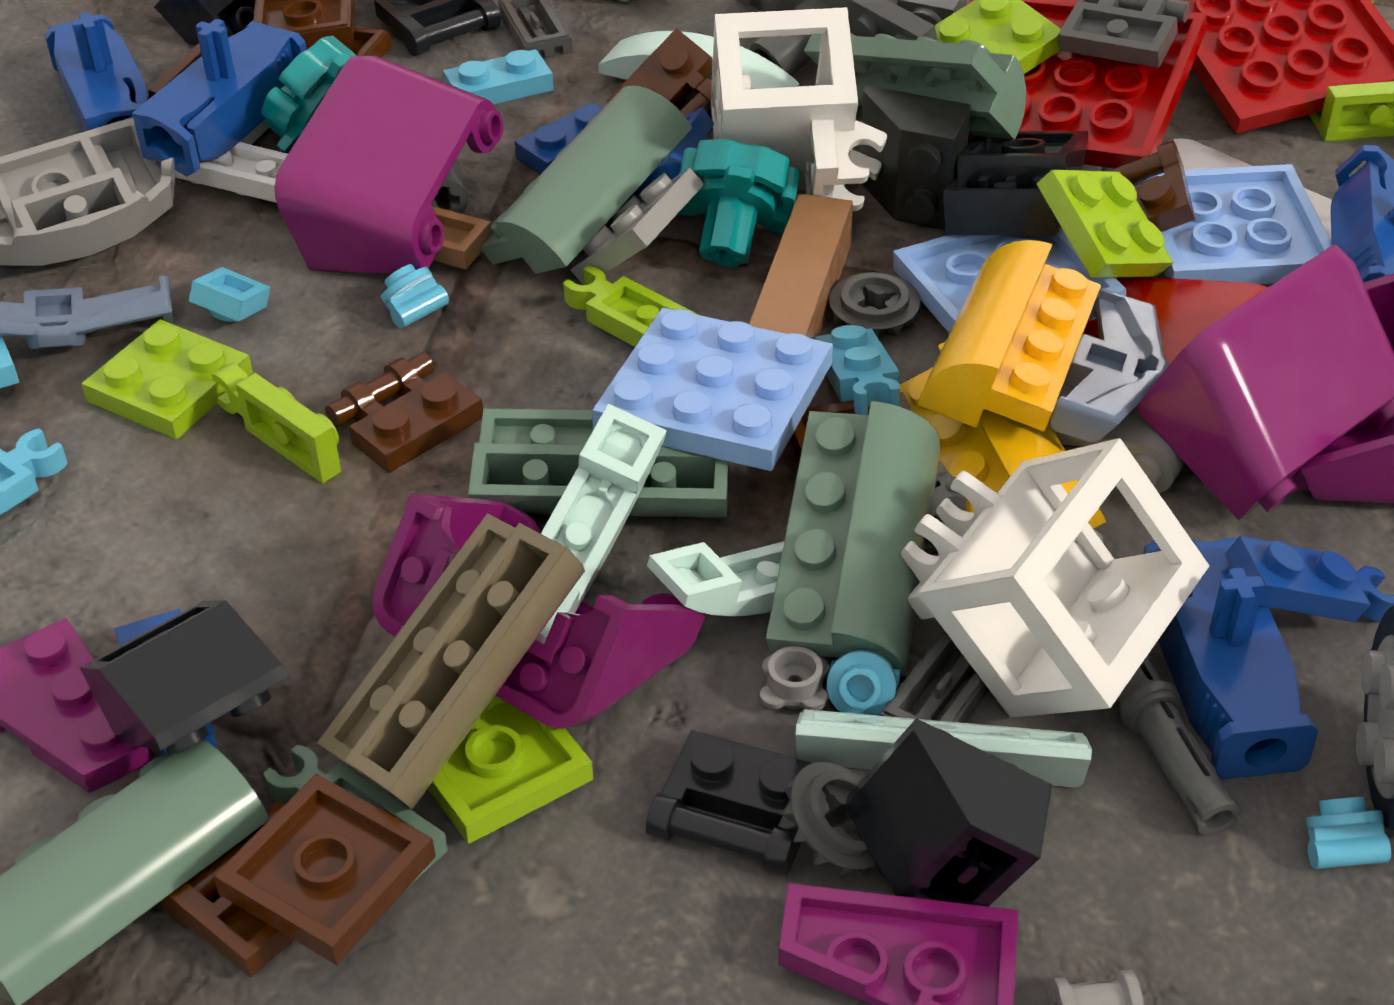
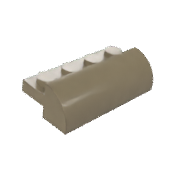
M487 513L318 740L317 744L399 802L413 809L585 572L582 563L562 544L521 523H518L515 528Z

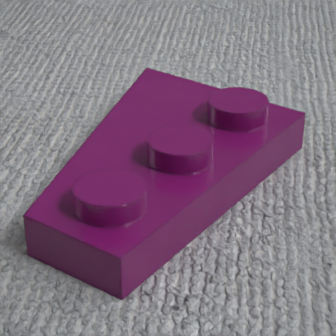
M64 618L0 647V732L3 733L5 730H8L27 743L34 756L88 793H91L144 767L155 758L152 749L148 750L145 747L119 743L79 668L91 662L94 658L68 619Z
M788 883L779 943L778 965L870 1005H1014L1019 910Z

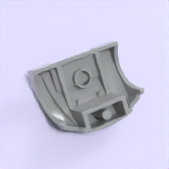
M133 117L1 156L0 266H44L87 257L134 237L173 207L175 184L174 157L161 162V171L156 161L143 158Z

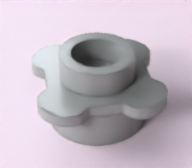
M788 646L777 650L765 658L762 663V672L767 676V684L760 690L761 703L767 708L774 710L782 707L788 709L804 708L807 710L823 709L828 703V693L823 689V680L828 677L830 671L828 662L819 657L814 651L801 646Z

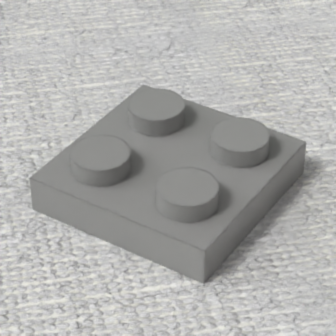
M690 167L673 179H670L665 173L659 176L641 192L640 196L642 199L640 201L634 194L628 198L611 217L614 221L611 227L608 229L604 225L582 249L585 254L570 269L571 272L584 285L583 268L587 265L597 267L605 274L646 248L700 190L704 183Z

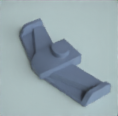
M159 276V284L84 299L83 287L24 291V303L0 302V335L24 338L27 340V346L30 349L80 346L86 342V334L93 331L163 316L164 321L174 324L170 281L167 276Z
M1102 288L1099 289L1094 304V315L1097 318L1099 339L1082 334L1065 383L1076 387L1066 397L1061 395L1057 400L1049 424L1056 432L1089 443L1100 441L1142 401L1143 397L1169 366V362L1164 358L1155 305Z

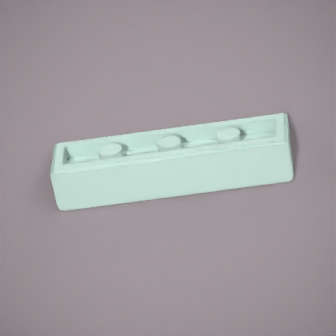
M804 709L803 712H800L796 724V758L811 763L830 762L846 768L871 770L915 719ZM919 719L1003 761L1014 764L1019 769L1052 784V786L1076 788L1084 784L1091 762L1092 748L1083 733Z

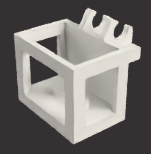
M847 7L715 14L711 86L712 121L715 123L713 126L714 139H729L747 145H760L783 154L790 159L789 167H794L801 172L798 190H805L808 195L852 200V211L862 209L864 196L850 193L845 188V184L865 183L868 177L876 180L881 170V162L852 148L858 145H869L878 152H881L886 144L887 134L856 121L858 96ZM822 34L815 86L751 89L750 74H742L739 38Z
M1120 438L1022 461L998 493L968 472L961 471L953 480L950 488L969 500L973 506L974 513L959 509L950 499L945 498L936 509L943 523L933 516L926 514L914 529L915 533L928 539L937 549L939 556H933L924 552L913 541H910L901 551L902 558L920 581L908 597L909 604L921 620L936 618L1010 718L1111 708L1209 568V564ZM1079 480L1069 494L1061 485V483ZM1115 486L1162 551L1118 559L1112 557L1088 521Z

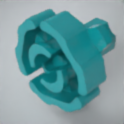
M333 35L319 39L312 47L301 52L279 76L278 80L285 86L281 89L274 87L265 98L261 115L265 117L264 124L282 138L276 145L279 152L289 154L347 60L351 56H357Z
M729 139L700 140L697 149L685 148L679 174L690 167L704 185L677 215L692 216L702 213L706 215L699 249L702 259L714 262L718 266L737 268L738 265L749 262L755 225L760 224L771 232L783 235L795 204L801 174L798 169L789 167L790 159L787 156L768 147L742 144Z

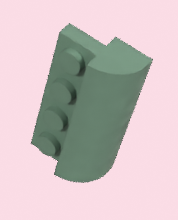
M850 33L858 96L856 121L862 122L863 90L868 85L971 104L969 135L1016 139L1025 112L1026 84L1023 70L1015 55L990 53L985 46L972 40H961L959 43L938 42L929 37L904 40L896 39L887 34H876L875 37H862ZM811 34L804 52L818 65L822 34Z
M640 86L623 87L587 123L586 127L577 137L558 153L555 160L541 175L525 188L523 194L492 223L491 229L494 233L480 249L493 265L523 257L535 274L567 267L693 127L679 109L662 95Z
M871 401L869 415L809 411L766 635L769 651L776 652L788 646H801L814 651L818 656L832 657L837 660L845 653L853 650H870L883 656L893 669L900 670V676L906 677L916 614L909 604L908 597L920 581L902 558L901 551L910 541H913L925 552L927 539L916 534L914 529L926 514L931 515L941 450L940 439L936 430L921 416L896 405Z
M483 408L479 443H474L468 497L501 501L526 514L552 515L578 468L579 455L593 432L592 410ZM661 446L629 516L728 518L730 462Z
M203 739L185 750L173 754L166 753L153 759L140 770L137 780L117 794L103 796L87 805L79 813L77 822L56 837L40 840L27 847L17 856L15 865L0 875L1 998L13 1005H22L270 820L269 815L252 787L238 769L217 748Z

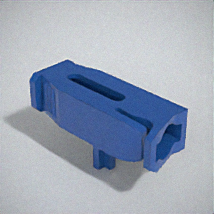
M89 12L78 14L79 19L49 27L44 35L52 66L59 73L65 97L82 132L132 118V113L149 100L143 77L122 37L114 31L111 19L103 14L90 16Z
M215 19L211 23H198L196 31L202 56L132 113L142 157L160 162L174 157L175 170L187 177L200 169L199 161L213 160L226 154L265 120V117L261 115V110L267 94L274 87L281 89L285 86L278 80L279 76L301 52L307 50L306 42L299 33L252 21L242 31L228 38L224 21Z
M1362 145L1335 170L1339 188L1333 196L1330 215L1332 246L1337 244L1355 262L1364 283L1394 273V160L1379 146ZM1365 160L1366 163L1352 174L1351 172Z
M1237 537L1224 538L1213 542L1192 540L1209 564V568L1158 639L1189 722L1211 751L1210 762L1215 768L1218 777L1222 780L1299 771L1309 764L1319 732L1311 717L1307 714L1301 715L1295 665L1269 608L1259 605L1264 587L1263 580L1260 576L1247 577L1243 568H1231L1225 556V553L1236 541ZM1154 540L1144 546L1143 554L1162 550Z

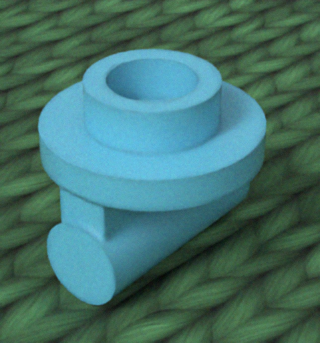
M412 264L398 269L385 279L384 284L387 289L380 297L385 306L390 310L393 322L400 329L449 304L446 290L437 284L429 268L423 267L416 270Z
M862 649L847 652L836 661L832 660L827 678L829 698L835 708L842 713L879 716L885 705L895 697L896 691L899 688L900 670L893 669L891 664L876 652Z
M1364 796L1319 801L1321 816L1306 817L1309 833L1307 851L1309 862L1313 869L1387 863L1390 861L1391 846L1384 832L1382 810L1367 811Z

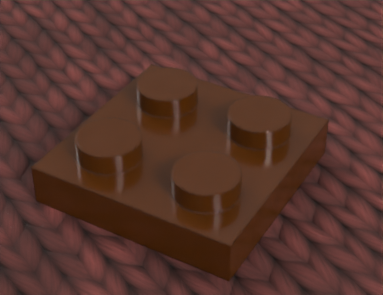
M315 774L214 875L219 895L335 965H338L431 863L436 855L433 838L324 777Z

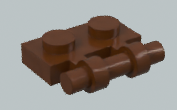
M676 28L606 102L609 103L623 87L633 85L650 89L662 95L675 107L693 92L695 95L680 112L686 116L702 107L708 112L711 109L712 78L708 79L706 76L712 71L713 59Z
M421 352L409 360L402 357L389 363L384 367V374L366 384L359 381L346 387L341 391V398L328 404L325 407V412L328 419L336 427L354 418L357 422L349 426L352 444L387 473H391L482 419L483 403L480 397L446 372L425 382L423 378L432 374L435 368L431 358L426 353ZM395 394L399 396L398 399L384 407L379 404Z

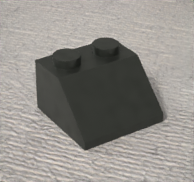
M865 86L862 102V123L885 132L887 140L881 152H878L869 145H860V153L881 162V170L877 179L873 180L871 177H868V180L861 184L894 220L945 230L943 191L957 178V155L968 145L971 104Z

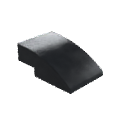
M1019 131L1015 140L977 136L957 155V178L943 191L945 235L1056 236L1061 226L1037 183L1051 170L1082 171L1088 143V131Z

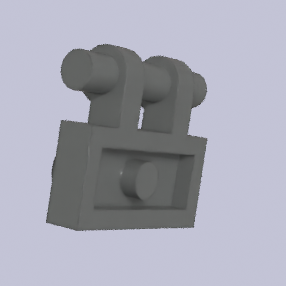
M1182 0L1077 1L1058 34L1059 50L1159 68L1178 34L1177 22L1185 23L1189 17L1190 2Z

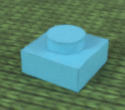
M220 267L192 281L189 302L208 309L210 315L216 319L227 322H239L267 307L271 287Z

